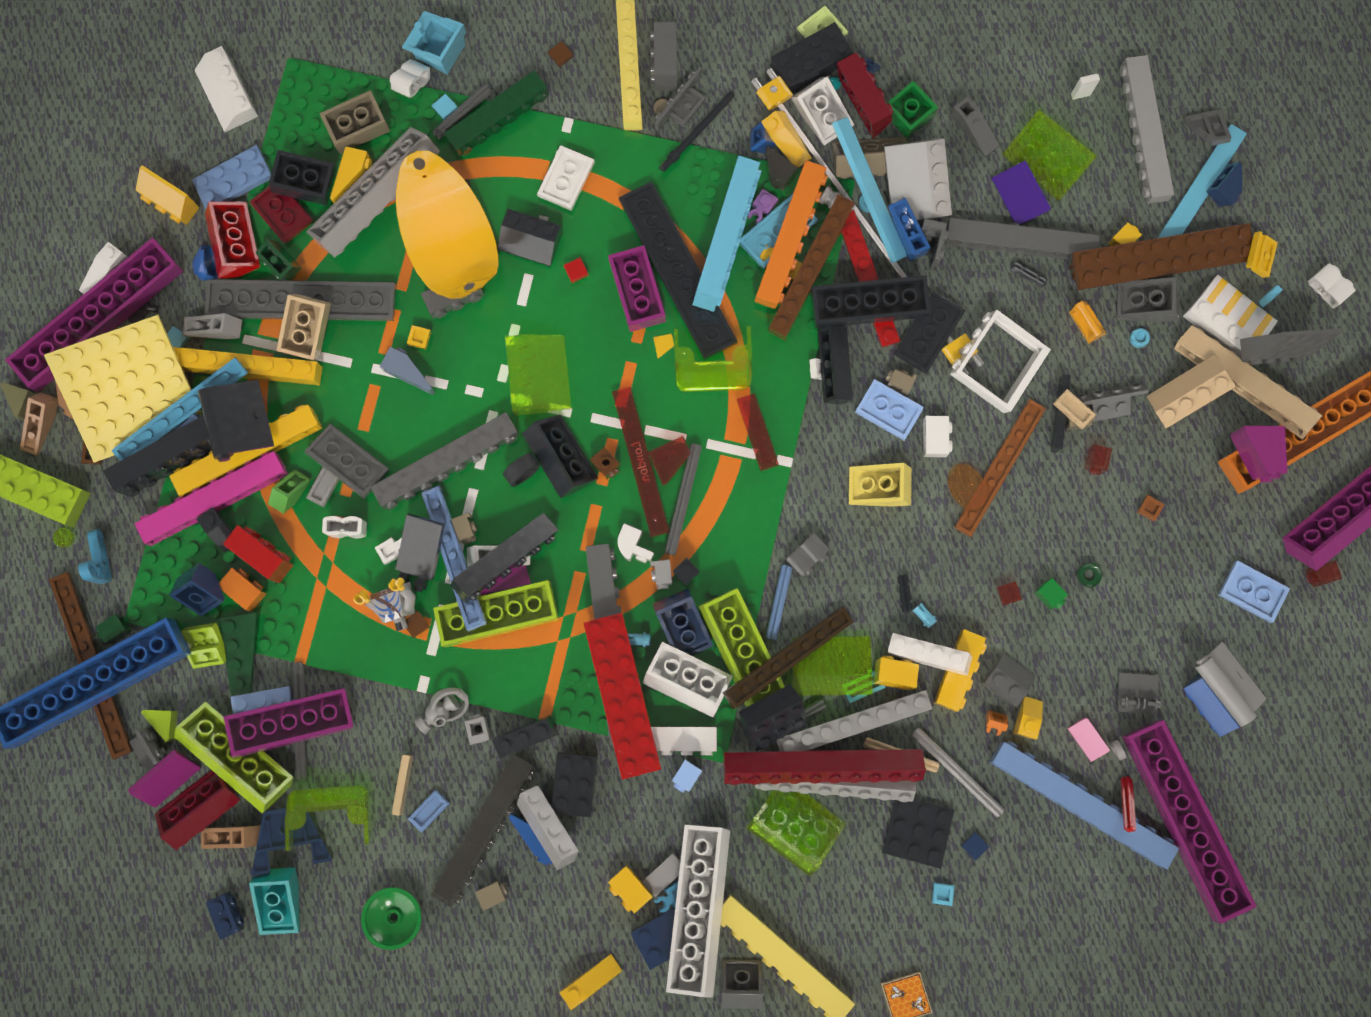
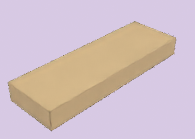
M413 755L402 756L392 815H403Z

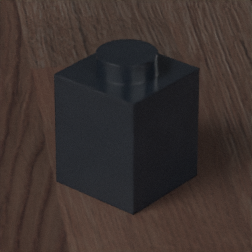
M685 558L672 571L685 587L700 575V571L688 558Z

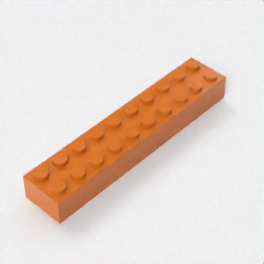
M1371 370L1310 406L1315 408L1322 417L1304 439H1301L1285 428L1287 466L1371 416ZM1237 450L1217 461L1238 494L1260 483V480H1252Z

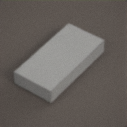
M322 467L306 499L325 507L339 479Z

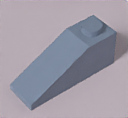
M390 347L379 366L383 372L434 395L435 391L406 355L407 352L399 347L396 349Z

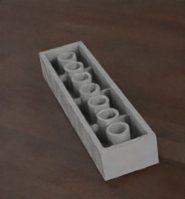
M410 127L306 232L321 248L332 256L336 257L341 254L345 246L349 242L354 241L358 233L363 228L368 227L371 220L376 215L382 213L384 207L389 202L396 199L398 176L404 159L415 151H430L437 155L440 152L426 134ZM422 158L414 160L413 164L416 169L421 170L425 167V161Z

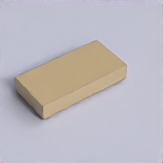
M1068 389L1053 403L1081 429L1096 415Z

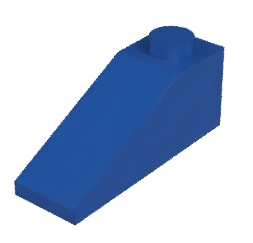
M906 198L889 205L888 208L909 262L926 255L931 247Z
M512 813L509 819L532 853L538 857L537 861L544 865H548V863L552 865V861L528 822Z

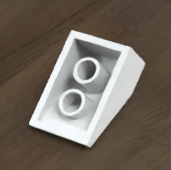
M820 77L791 97L799 113L823 145L837 137L832 125L835 121L848 117L851 126H854L828 77Z

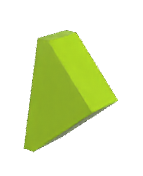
M143 710L141 712L165 742H173L175 740L178 711Z

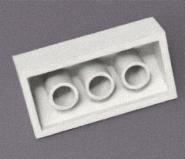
M220 46L204 54L195 68V72L224 132L258 117L223 47Z
M662 642L646 672L643 684L714 717L724 696L722 692L728 688L733 676Z

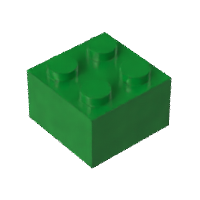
M914 81L887 102L890 103L894 111L892 113V123L907 139L934 118L938 106Z

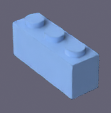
M685 759L672 780L675 783L673 787L683 793L685 790L689 792L701 774L702 769Z

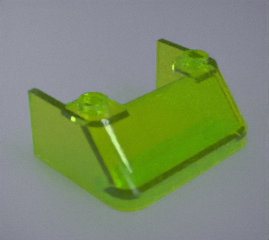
M747 326L746 345H740L734 349L733 361L694 362L693 351L687 347H679L678 329H674L676 386L680 391L745 390L751 385V326Z
M361 785L292 791L288 795L286 805L285 851L293 852V830L304 826L306 812L347 809V817L351 823L356 825L364 824L365 845H370L369 793L367 789Z

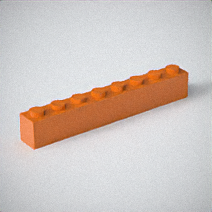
M805 161L757 292L756 303L776 309L777 305H781L785 294L782 291L784 287L788 288L791 277L788 274L790 269L793 271L795 269L797 259L794 258L796 252L800 253L804 243L800 241L802 236H806L810 226L807 225L808 219H813L816 211L813 205L814 202L818 203L822 192L819 189L821 185L825 186L828 177L825 174L827 167Z

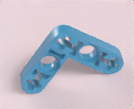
M99 528L87 532L92 561L79 563V574L85 581L97 584L111 582L112 577L103 533Z

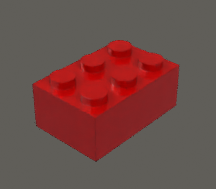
M237 525L223 545L267 579L280 583L294 566L289 562L291 558L277 549L274 550L276 546L268 540L260 538L261 535L247 526L242 528Z

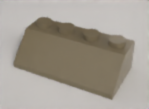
M905 137L858 140L872 175L885 176L887 174L884 147L908 143ZM833 141L832 151L836 177L849 178L854 176L840 142Z

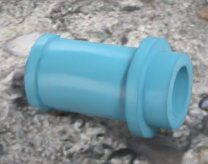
M923 603L913 610L924 623V627L930 628L937 622L936 616H932Z
M646 632L643 634L628 633L631 645H643V647L650 645V634H646Z

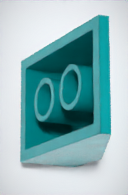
M296 868L270 869V873L253 876L249 886L259 935L299 933V884Z

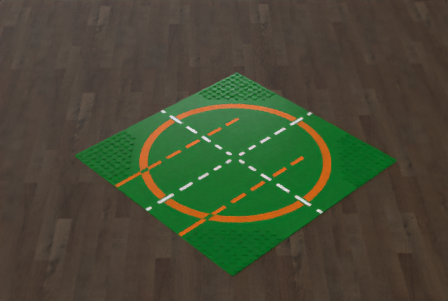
M289 58L284 69L261 148L262 155L271 172L277 150L334 163L336 173L327 206L295 198L314 222L286 245L249 203L269 187V180L250 190L246 203L256 249L258 250L267 239L278 241L302 267L291 281L395 283L394 321L328 320L320 358L316 360L276 351L283 319H241L240 338H206L203 350L315 361L323 367L320 386L241 378L236 382L258 380L268 422L273 423L278 420L279 416L294 412L298 406L309 405L313 408L322 426V429L276 452L280 455L289 474L297 470L311 479L296 504L283 514L268 505L272 487L282 479L220 510L233 530L237 525L242 528L247 526L261 535L260 538L268 540L276 546L274 550L277 549L291 558L289 562L294 566L280 583L271 581L231 550L223 552L197 522L153 546L146 544L125 615V622L148 628L164 618L175 619L180 631L187 627L216 623L220 630L219 618L259 612V619H257L258 633L255 641L257 654L295 663L302 662L304 665L431 695L445 688H460L468 694L469 704L537 720L550 715L554 724L609 736L606 713L583 624L584 622L594 620L586 547L609 544L610 549L614 548L615 560H612V568L616 567L617 579H614L615 587H619L620 598H616L617 606H621L627 632L629 634H643L644 632L650 634V645H646V647H643V645H631L651 727H717V751H712V755H701V751H693V755L690 756L723 763L724 752L728 751L737 708L732 709L725 696H723L714 717H711L643 684L646 672L661 643L664 642L670 645L655 613L653 603L688 588L713 643L712 647L692 656L730 674L698 606L732 589L738 588L756 625L811 382L810 360L815 359L819 346L817 329L820 328L814 329L810 292L786 341L769 333V327L780 304L777 305L776 309L755 302L767 267L762 269L739 244L719 307L738 344L704 360L649 256L648 259L665 312L666 322L633 332L629 331L608 255L643 246L618 198L652 181L702 274L738 156L741 155L689 145L680 155V159L675 164L673 163L665 172H662L659 166L667 159V155L672 150H675L681 142L530 110L518 116L513 123L505 125L499 133L488 137L483 144H478L472 148L469 154L459 157L447 142L445 135L441 139H437L432 131L444 120L431 105L446 94L459 107L469 96L421 87L413 97L409 98L392 90L390 79ZM370 90L390 132L354 148L367 151L373 165L410 127L426 134L440 152L437 155L454 168L464 180H470L472 192L488 219L496 241L498 269L495 276L481 288L484 296L478 302L465 304L460 310L447 312V315L442 318H432L421 293L430 289L417 274L407 254L400 233L396 200L389 202L384 207L383 212L376 215L371 220L370 225L363 228L358 233L357 238L349 242L345 246L344 251L336 257L321 248L306 232L334 204L330 197L343 157V153L340 154L336 149L320 113ZM483 100L463 119L471 115L473 112L484 106L489 101ZM560 145L595 161L572 211L542 199L537 195ZM742 156L760 162L758 169L762 170L749 212L756 209L752 207V204L762 189L778 198V202L772 211L794 194L802 172L801 168ZM827 177L825 186L821 185L819 189L822 194L828 186L834 192H839L829 177ZM836 177L852 199L855 181ZM814 202L813 208L816 209L814 216L818 219V222L808 230L806 236L801 238L800 242L804 243L800 253L796 252L794 258L803 263L830 211L826 204ZM507 209L561 225L563 234L551 267L498 250L501 225ZM764 213L762 214V220L767 216ZM753 215L751 219H748L747 216L741 238L757 225V215ZM840 234L814 286L833 284L843 239L842 234ZM260 258V268L238 278L223 279L281 281L273 275V271L260 261ZM581 258L589 276L571 283L563 265ZM790 280L788 288H783L782 293H784L785 296L793 282L792 280ZM412 325L431 330L427 349L407 344ZM672 334L674 346L658 358L653 337ZM390 347L394 349L399 347L407 352L406 355L435 391L434 395L383 372L379 366ZM196 373L192 389L210 377L211 374ZM506 412L519 434L516 437V441L511 444L505 443L501 445L498 451L483 455V459L476 463L471 462L467 464L466 468L460 472L454 471L449 474V478L441 482L438 480L433 483L431 488L438 485L441 487L451 519L467 513L473 516L470 522L474 521L477 528L475 533L476 541L467 545L460 542L466 563L468 547L499 546L542 513L548 517L558 529L555 536L556 540L548 546L546 544L541 547L542 550L537 555H530V565H526L531 584L546 580L551 582L559 620L455 646L442 647L433 608L455 603L457 599L453 588L450 586L451 581L440 551L435 577L431 581L428 580L426 590H423L422 593L414 591L418 576L410 575L411 590L416 596L415 613L419 611L430 626L423 633L412 638L407 629L397 631L394 621L383 623L373 610L365 606V602L359 605L354 602L353 598L361 590L367 591L369 598L374 593L388 589L392 579H398L401 571L396 570L398 558L385 565L375 547L390 538H393L395 542L402 538L407 514L410 513L430 519L422 496L424 491L420 490L415 493L413 498L409 500L404 499L398 502L399 505L397 507L385 510L380 506L373 491L363 499L339 480L326 506L322 507L306 499L322 466L305 454V450L329 424H332L389 469V473L382 479L384 480ZM561 414L599 479L574 494L560 498L540 465V468L529 479L518 486L511 487L502 475L504 470L515 460L527 453H532L536 458L522 433L536 421ZM691 444H698L702 449L677 552L675 555H669L665 553V548ZM604 447L621 466L619 468L620 472L614 478L609 477L607 480L590 461ZM640 448L642 453L636 454V449ZM170 477L165 478L157 509L161 506H169L175 503L174 500L180 497ZM329 516H336L342 519L349 516L361 518L367 522L366 536L359 539L348 536L332 538L322 532L323 518ZM624 524L642 531V536L637 546L653 552L654 557L652 561L670 560L672 585H668V589L658 590L656 582H652L651 570H655V567L651 568L649 561H646V563L640 562L635 559V555H633L631 561H628L622 556L618 547V536ZM685 558H688L700 571V575L687 587L672 572ZM198 563L214 572L218 582L224 578L231 568L237 570L241 568L249 574L248 579L252 582L254 580L264 586L262 590L267 593L251 612L245 610L222 591L225 598L224 602L203 616L198 615L169 596L176 579ZM733 678L731 679L728 688L735 684ZM452 694L458 701L464 702L458 696Z

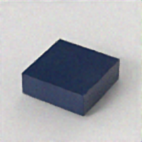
M976 832L971 834L960 845L974 861L989 848Z

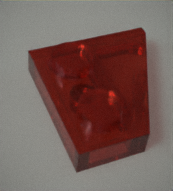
M684 436L648 452L663 486L668 484L691 455Z

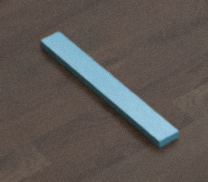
M848 117L832 123L891 263L907 257Z
M1232 124L1228 127L1232 137L1231 141L1215 147L1157 238L1184 233L1207 197L1208 193L1206 191L1227 166L1245 138L1246 132Z

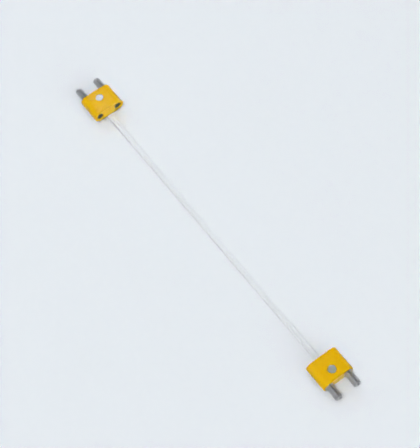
M772 68L766 72L772 80L766 85L762 86L758 79L754 78L751 82L757 89L756 93L767 109L771 111L779 107L781 111H785L799 137L821 166L827 167L825 173L843 197L851 200L782 104L793 96V93L780 76L777 77ZM854 205L856 216L891 263L884 244L856 205ZM897 262L891 263L901 278L907 277ZM966 333L954 341L949 337L947 340L949 344L941 351L953 365L958 358H961L963 354L962 349L971 340ZM976 348L971 357L980 367L984 362L977 354L979 351ZM964 367L962 371L968 375L969 372Z

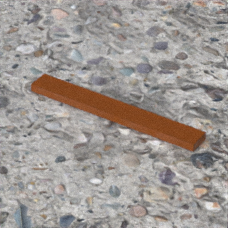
M1031 399L1028 400L954 526L955 529L972 537L1046 410L1045 407Z

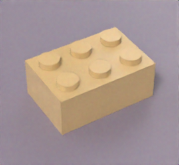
M295 293L289 294L287 296L276 351L310 360L319 359L331 303Z

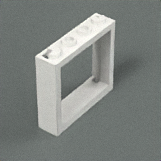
M995 310L985 314L982 319L983 324L972 334V341L967 343L962 349L963 354L961 358H958L953 363V370L950 375L998 410L1007 413L1012 411L1051 349L1000 311ZM993 322L1034 352L1003 401L962 371Z

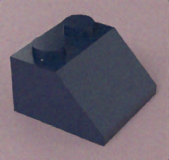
M200 563L179 576L169 596L200 616H203L225 600L215 573Z

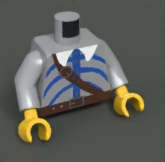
M403 578L392 579L388 589L374 593L369 598L365 590H361L353 598L356 604L361 605L365 602V606L373 610L383 623L394 621L397 631L407 629L405 617L415 613L416 596L411 590L410 582L404 583Z

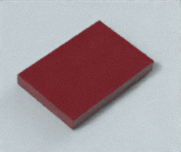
M269 187L249 202L285 245L314 222L295 198L271 193Z

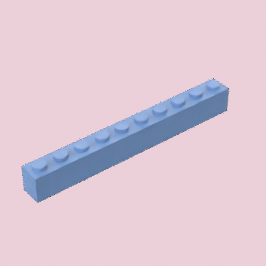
M1007 741V743L1000 742L989 763L1159 867L1168 870L1179 848L1173 845V840L1166 836H1163V838L1156 835L1157 831L1148 825L1143 827L1138 824L1139 820L1137 818L1136 831L1126 832L1123 825L1122 809L1113 804L1110 806L1105 804L1104 798L1095 793L1093 796L1087 793L1086 787L1079 783L1074 785L1069 782L1070 778L1061 772L1056 774L1051 771L1053 767L1045 762L1038 763L1034 760L1035 756L1026 751L1024 753L1017 750L1018 746L1010 741Z

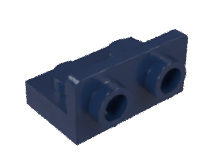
M230 892L205 902L220 940L244 929L243 916L240 913L238 914L236 898Z

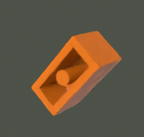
M231 568L219 582L220 588L241 607L252 612L267 594L262 590L264 586L256 580L252 582L248 579L249 574L243 569Z

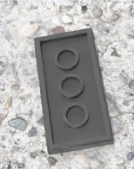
M329 424L305 450V454L363 499L372 491L371 486L380 482L389 473V469L332 424Z

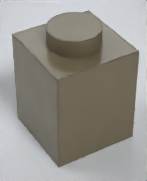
M500 880L475 892L483 911L508 899L507 894H509L505 883L501 884Z

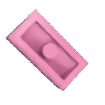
M1082 718L1068 728L1090 762L1110 751L1088 718Z

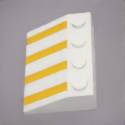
M1219 275L1212 280L1183 315L1195 327L1203 330L1211 339L1219 341L1224 348L1233 351L1240 359H1242L1240 339L1269 335L1278 322Z

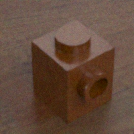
M605 447L590 459L591 463L606 480L609 477L614 478L620 472V463Z

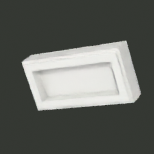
M1093 74L1080 77L1071 93L1072 99L1090 96L1100 81L1099 75Z

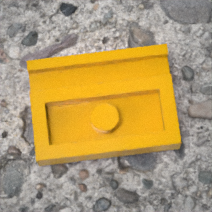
M1261 231L1254 232L1246 267L1251 268V271L1262 278L1269 277L1278 242L1267 235H1263Z

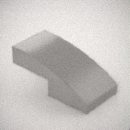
M673 852L642 883L656 897L679 876L681 860Z

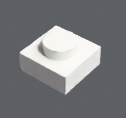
M817 358L810 360L811 378L822 380L821 362Z

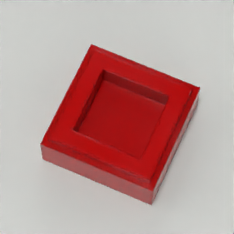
M581 258L563 265L571 283L589 276Z

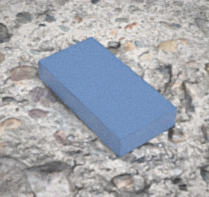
M435 790L408 820L422 833L450 802Z

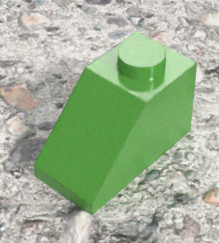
M297 470L292 471L272 487L268 505L283 514L296 504L311 479Z

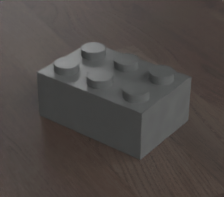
M654 22V29H650L651 84H655V90H677L676 22Z

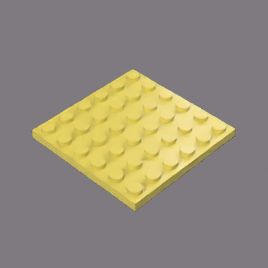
M159 314L44 355L93 462L114 456L115 454L111 451L191 391V387ZM198 410L195 413L199 414L200 417L203 416L201 410Z

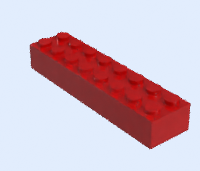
M619 613L584 622L621 779L661 770L623 614Z

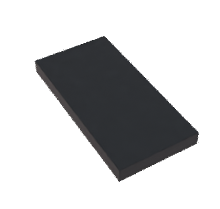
M935 291L929 297L930 315L928 318H918L914 321L894 353V356L924 374H927L966 311Z

